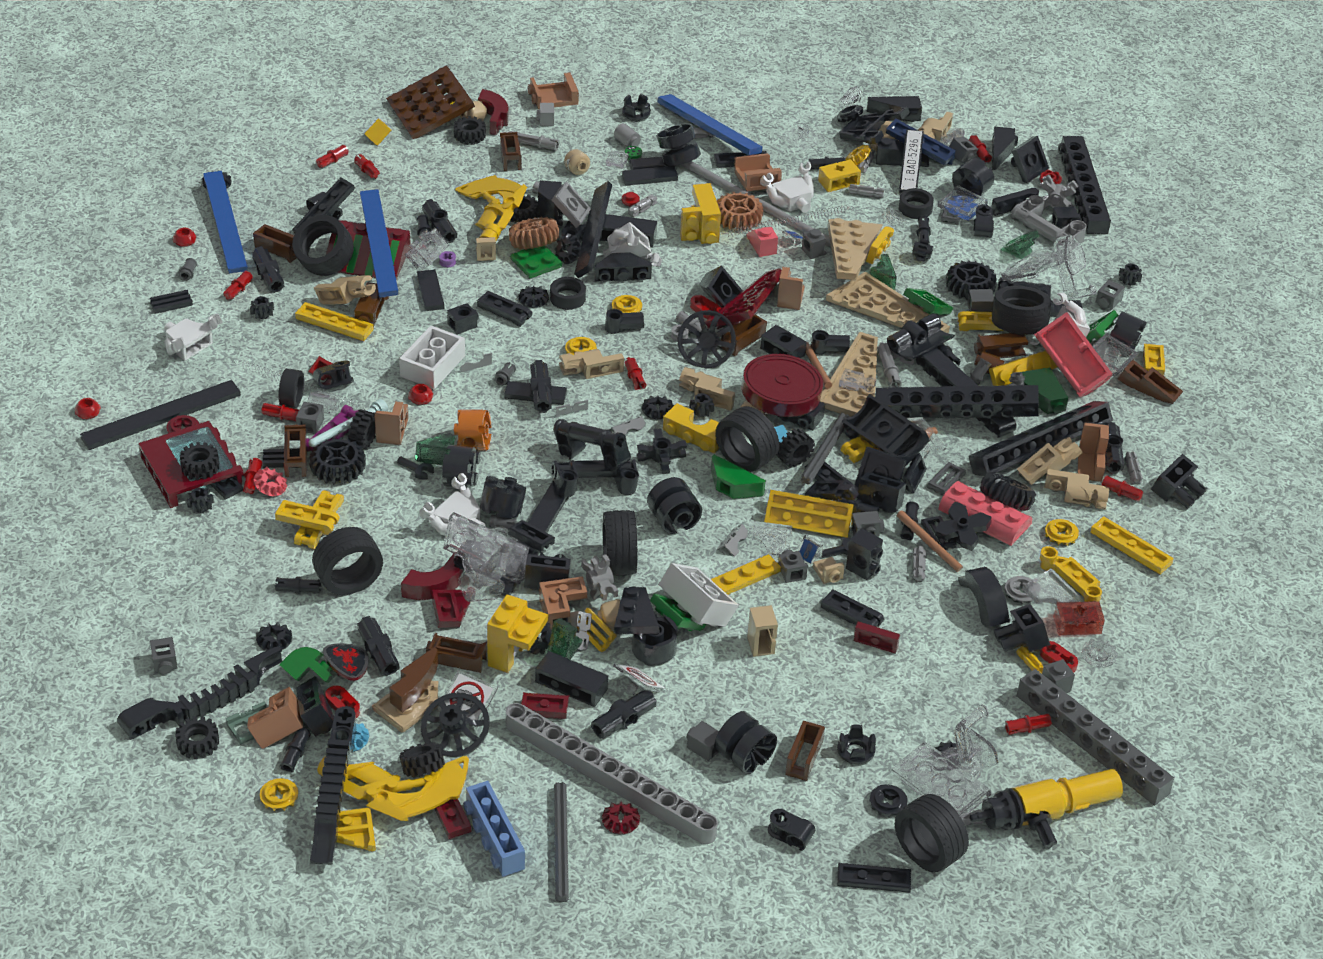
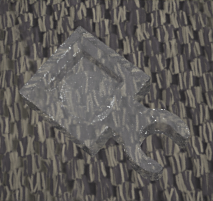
M846 368L839 381V387L854 391L862 388L867 392H873L876 386V379L865 378L864 373Z

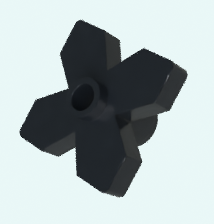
M954 502L948 510L951 520L940 521L935 528V536L943 540L954 538L955 542L960 544L962 548L973 551L978 544V536L975 532L986 531L991 525L992 517L982 512L968 516L966 506Z

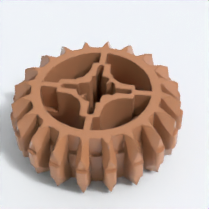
M733 192L732 194L726 193L725 196H720V199H717L721 212L720 224L723 225V228L728 226L729 230L735 228L736 231L739 229L745 231L746 228L751 230L752 227H757L761 223L763 206L758 198H754V195L749 196L748 193Z
M548 217L522 220V222H517L509 228L511 245L518 249L539 248L551 244L559 238V228L556 221Z

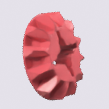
M268 467L263 470L259 469L254 476L256 488L268 496H279L284 493L288 486L286 484L287 478L283 477V472L277 473L275 468L272 470ZM268 479H269V480L274 479L275 482L272 481V482H268V483H267V480H268Z

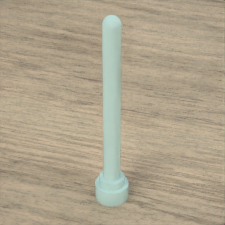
M378 399L366 411L373 413L376 411L388 412V406L384 400ZM351 418L310 439L309 446L315 447L325 440L351 428L350 423L353 422V419Z

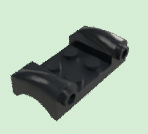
M871 394L867 396L864 405L854 416L842 420L846 429L845 434L849 439L861 437L878 450L907 460L905 466L930 441L925 430Z

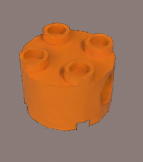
M459 409L457 413L458 423L454 424V435L458 436L457 445L475 447L476 451L488 450L491 441V434H489L491 417L489 411L483 409Z

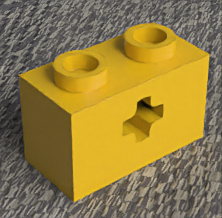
M852 160L819 167L818 181L827 192L848 188L850 184L860 185L861 170Z

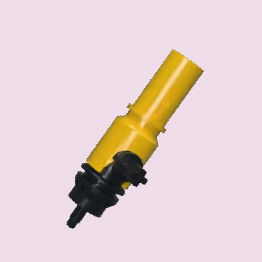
M1114 769L1071 779L1062 777L1057 782L1053 779H1045L997 791L993 797L984 799L982 811L971 814L969 819L971 822L985 820L987 826L993 830L998 828L1012 830L1028 825L1031 830L1037 831L1044 848L1049 849L1057 844V840L1049 825L1052 820L1061 818L1064 812L1070 814L1074 811L1088 808L1090 805L1118 799L1123 794V785L1119 774Z

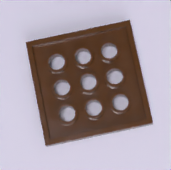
M447 65L386 98L412 139L425 135L475 107L473 101Z

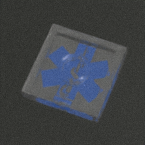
M957 186L938 202L937 207L969 221L976 215V207L981 204L987 205L988 200Z

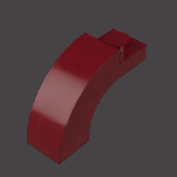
M482 89L478 101L486 107L487 114L491 116L490 134L497 135L503 126H508V103L499 94Z
M455 550L446 564L438 570L420 572L411 569L401 582V596L412 600H431L432 590H455L461 584V574L464 572L463 569L458 568L453 562L457 550Z

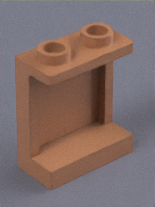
M570 72L564 73V82L537 85L534 77L530 78V84L527 86L528 93L531 95L532 103L536 104L538 109H540V103H554V107L578 105L579 91Z
M768 153L735 158V174L746 191L767 189V187L760 184V179L763 175L766 178L768 173H771L774 178L771 184L782 180V170L771 167L770 155Z

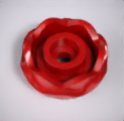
M1051 170L1042 172L1039 178L1040 183L1044 182L1042 179L1047 175H1050L1054 184H1060L1062 181L1059 172H1052Z
M183 227L174 233L173 242L178 246L187 247L195 243L197 236L190 228Z
M416 384L410 389L408 399L414 404L424 405L432 401L434 394L429 386Z
M83 398L75 406V415L82 419H92L98 416L101 409L100 404L92 398Z

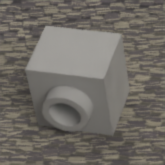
M540 103V110H536V119L540 120V126H554V103Z

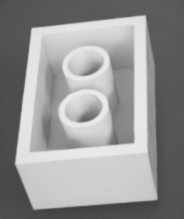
M431 325L399 358L400 377L418 384H425L435 390L465 357V338Z
M671 563L658 584L664 590V594L667 597L678 602L677 606L683 611L692 615L691 619L700 625L704 623L716 627V625L725 627L739 606L696 567Z

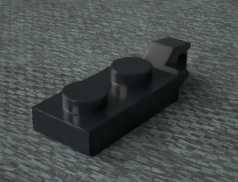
M846 480L815 481L804 495L833 501L845 498L849 501L855 500L859 493L856 491L854 484H847Z

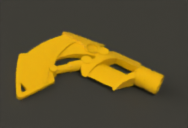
M496 175L464 184L455 190L472 199L483 197V199L487 200L489 204L485 206L483 214L475 225L483 230L479 238L495 237V241H497L501 231L506 228L512 218L513 210L520 206L527 186L508 179L497 178ZM491 195H501L503 198V203L501 204L499 199H496L494 196ZM497 216H501L499 222L497 224H494V221L496 220Z
M462 756L447 762L441 769H438L436 772L432 771L430 775H425L424 778L400 781L401 776L393 775L374 765V762L349 764L347 774H345L343 791L358 800L367 799V807L400 821H408V817L425 813L450 799H458L460 797L468 772L469 757ZM324 758L320 761L317 772L321 776H323ZM356 777L367 783V785L360 787L348 779ZM424 786L422 790L418 792L398 793L402 791L412 790V788Z

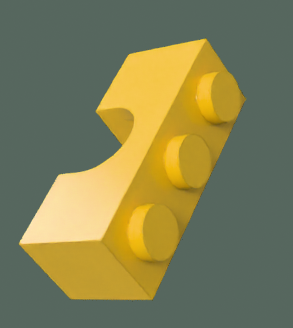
M676 403L664 415L663 430L669 435H675L686 440L687 443H692L704 451L715 454L719 450L715 437V429L719 422L710 419L703 425L694 424V411Z

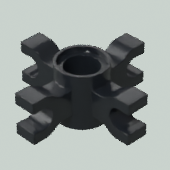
M653 429V445H637V461L641 462L652 458L655 462L660 463L662 474L670 473L669 464L671 463V456L686 457V440L671 444L668 438L663 437L662 429Z

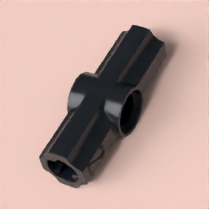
M433 199L426 200L422 205V211L428 216L432 230L437 232L443 242L447 244L453 243L457 238V232L448 220L447 211L441 209L437 201H433Z
M262 246L257 247L252 252V259L256 264L258 275L261 276L260 280H264L269 291L273 293L281 291L285 286L276 259H272L267 249H264Z
M535 360L534 363L530 364L531 396H533L534 409L538 410L539 413H547L549 409H552L551 377H549L547 363H544L542 360Z
M1108 422L1105 424L1109 425L1105 468L1111 474H1117L1124 469L1123 438L1120 435L1119 426L1115 422Z
M370 616L363 617L357 623V629L364 640L366 652H369L371 655L369 658L375 661L381 675L388 676L394 674L400 669V666L392 651V644L388 634H383L375 618Z
M649 689L642 690L626 701L619 699L611 705L608 712L591 722V728L594 734L604 739L622 727L628 729L627 726L630 724H636L641 715L656 707L657 701Z

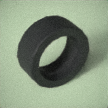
M918 188L907 189L900 194L898 209L901 214L908 218L918 219L922 215V219H924V215L929 217L932 213L934 198L926 190ZM915 201L923 203L924 205H912L908 202Z
M575 277L558 278L550 285V301L555 307L563 310L577 309L583 306L586 301V285ZM571 290L577 292V294L565 296L559 294V292Z
M286 368L281 375L279 383L280 406L284 404L286 407L298 408L304 391V373L301 370Z

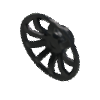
M702 310L690 315L682 323L677 337L678 348L683 358L691 365L705 369L715 368L726 362L733 353L736 344L735 330L731 322L724 315L716 311ZM703 315L715 316L710 329H707ZM697 317L702 329L700 332L689 324ZM721 319L728 327L715 332L717 322ZM685 328L697 336L696 338L682 339ZM730 332L731 343L720 341L719 337ZM683 344H697V346L687 355ZM718 346L729 348L723 358L717 351ZM701 350L703 351L701 363L691 359L696 353ZM712 351L718 361L707 364L708 353Z
M460 692L443 695L431 703L424 712L421 721L423 740L425 743L429 742L430 744L432 743L430 739L437 737L444 731L440 744L443 756L460 757L467 755L477 749L485 740L490 727L489 714L485 705L473 695ZM457 698L456 705L446 706L444 701ZM464 699L475 703L470 709L461 710ZM439 704L442 709L439 717L431 716L430 713ZM480 709L484 719L473 720L467 717ZM427 721L440 723L438 728L427 733ZM466 726H483V730L480 736L477 737ZM461 732L474 742L465 749L462 747L459 734ZM451 735L454 736L457 751L444 750L448 745Z

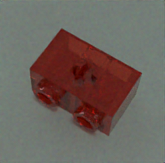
M1099 601L1056 602L1053 617L1058 635L1102 634L1105 619Z

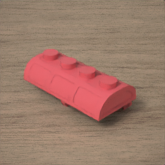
M1067 312L1034 334L1079 397L1093 392L1112 377V372Z
M960 481L955 482L946 491L938 510L948 514L951 505L954 502H958L966 506L968 516L980 512L991 516V525L986 531L982 532L1010 546L1029 528L1033 520L1031 516L989 498L984 493Z

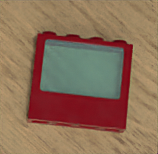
M210 421L138 443L140 457L170 508L179 506L178 494L226 478L233 477L242 485L243 469L241 465L236 464L234 454L232 452L229 453L226 441L221 440L217 427L214 428ZM196 442H200V445L206 442L208 446L212 444L214 448L216 447L220 467L216 474L213 473L211 478L206 476L207 479L203 480V477H199V480H195V477L189 479L181 471L180 452L181 450L184 451L185 446L190 448L189 444L191 443L195 446L197 445Z

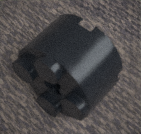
M971 158L953 172L952 183L957 196H965L971 200H977L991 188L994 183V173L991 168H987L986 162L978 158Z
M1122 311L1115 322L1114 329L1109 335L1106 346L1131 357L1136 348L1133 345L1137 346L1142 337L1140 331H1144L1148 322Z
M449 444L447 449H450V452L444 455L442 478H446L447 481L443 482V485L453 487L451 484L452 479L456 477L460 482L458 475L463 473L467 478L464 485L470 489L478 481L476 464L480 463L481 453L477 452L475 447Z
M487 476L479 507L489 514L491 510L498 512V517L516 518L522 512L526 487L518 484L517 479L512 477H505L503 480Z
M655 614L660 633L632 634V652L638 660L647 666L664 664L676 655L677 625L667 616L661 618Z

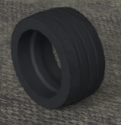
M318 215L306 220L297 229L292 241L293 251L299 262L309 272L320 276H329L341 271L351 260L354 251V243L348 230L339 220L329 215ZM329 233L338 234L337 243L331 252L318 258L309 257L310 247L316 239Z
M1008 286L997 290L992 305V322L999 329L1009 333L1031 335L1036 334L1049 324L1051 298L1043 291L1027 286Z
M743 406L724 417L715 429L716 441L725 459L748 472H754L763 467L779 451V439L776 429L763 413L750 406ZM743 434L747 436L752 446L747 442Z
M630 510L603 512V555H607L610 560L609 567L613 576L636 574L638 546L635 512Z
M345 527L326 535L315 547L312 556V564L321 583L329 592L341 596H347L368 588L375 582L383 567V557L377 544L368 532L358 527ZM363 552L359 559L349 567L333 570L334 566L347 555Z
M925 794L907 804L896 814L894 827L899 843L907 856L923 870L934 873L939 872L953 864L967 852L969 838L966 826L954 807L944 798L935 794Z

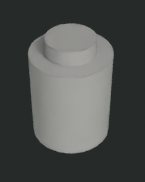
M622 123L614 131V138L626 147L639 145L641 140L640 134L628 125Z

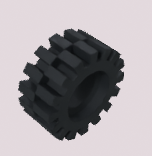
M468 116V118L462 117V120L459 118L454 122V138L462 144L464 142L465 145H469V143L474 145L475 142L478 144L480 140L483 141L486 137V124L481 118L477 120L475 116L474 118Z
M524 194L520 206L513 210L514 214L510 221H516L517 223L522 222V220L537 218L538 201L535 200V197H531V195L525 196Z
M359 409L352 418L353 422L350 423L351 428L348 431L350 433L348 439L351 442L357 441L358 445L367 449L370 447L373 439L376 438L375 413Z
M797 428V430L793 429L792 433L787 432V436H783L781 438L783 441L779 442V451L776 455L789 468L806 462V458L811 457L810 452H814L815 441L800 428Z
M196 442L197 445L195 446L191 443L189 444L190 448L185 446L184 451L181 450L180 452L181 471L185 476H188L189 479L195 477V480L203 477V480L207 479L206 476L211 478L213 473L216 474L220 465L216 447L214 448L212 444L208 446L206 442L203 445H200V442Z
M197 716L193 717L192 721L187 718L185 719V724L181 722L179 728H176L178 751L180 750L181 755L186 754V758L190 759L191 755H193L194 759H198V756L201 755L203 759L206 758V753L212 755L213 750H217L220 742L216 723H212L210 718L207 721L203 716H201L200 720H197ZM196 734L206 736L200 741L189 740L191 736Z
M426 742L423 745L420 743L415 747L411 746L409 747L410 749L403 750L404 752H401L399 755L403 774L407 777H416L417 775L420 777L426 773L428 775L432 771H438V769L445 765L441 745L435 742L430 744Z

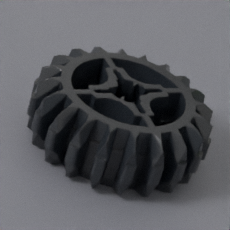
M961 260L960 263L956 262L953 266H950L946 274L948 292H952L953 296L958 295L959 299L965 297L966 301L968 300L969 290L992 289V292H994L997 285L994 270L990 269L989 265L984 266L983 262L977 263L970 260L964 262Z
M342 437L340 439L332 438L330 441L325 440L324 443L313 447L309 457V465L313 476H317L319 481L324 479L325 484L332 481L333 485H335L336 481H340L343 485L345 480L351 483L352 478L358 479V476L363 474L366 466V455L362 446L358 445L357 441L343 440Z
M987 472L981 480V492L1004 505L1021 511H1028L1035 502L1037 495L1035 491L1013 478L996 472Z

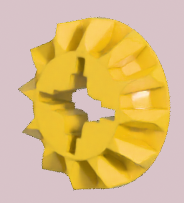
M868 145L858 146L848 154L845 161L852 160L855 165L860 164L869 156L870 147Z
M621 295L612 301V309H618L623 313L640 312L642 310V302L635 296Z
M587 337L572 338L565 345L566 353L574 355V352L597 349L596 343Z
M1055 519L1048 522L1045 527V537H1049L1050 542L1056 541L1058 546L1060 543H1064L1066 546L1069 543L1074 544L1079 536L1077 526L1068 520ZM1058 531H1059V532H1063V531L1065 532V531H1066V533H1065V534H1063V533H1062V534H1058Z
M278 778L270 780L260 790V801L263 802L265 808L271 807L274 812L278 808H282L285 811L287 806H294L295 800H298V788L295 783L288 779ZM276 790H278V792H280V794L283 795L282 799H278V797L276 796Z

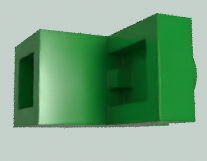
M311 647L295 649L279 664L297 681H300L310 669L327 683L335 677L330 673L333 669L325 661L318 662L324 654Z

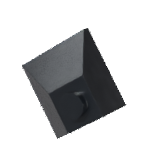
M722 265L706 273L699 283L703 291L721 308L743 291Z

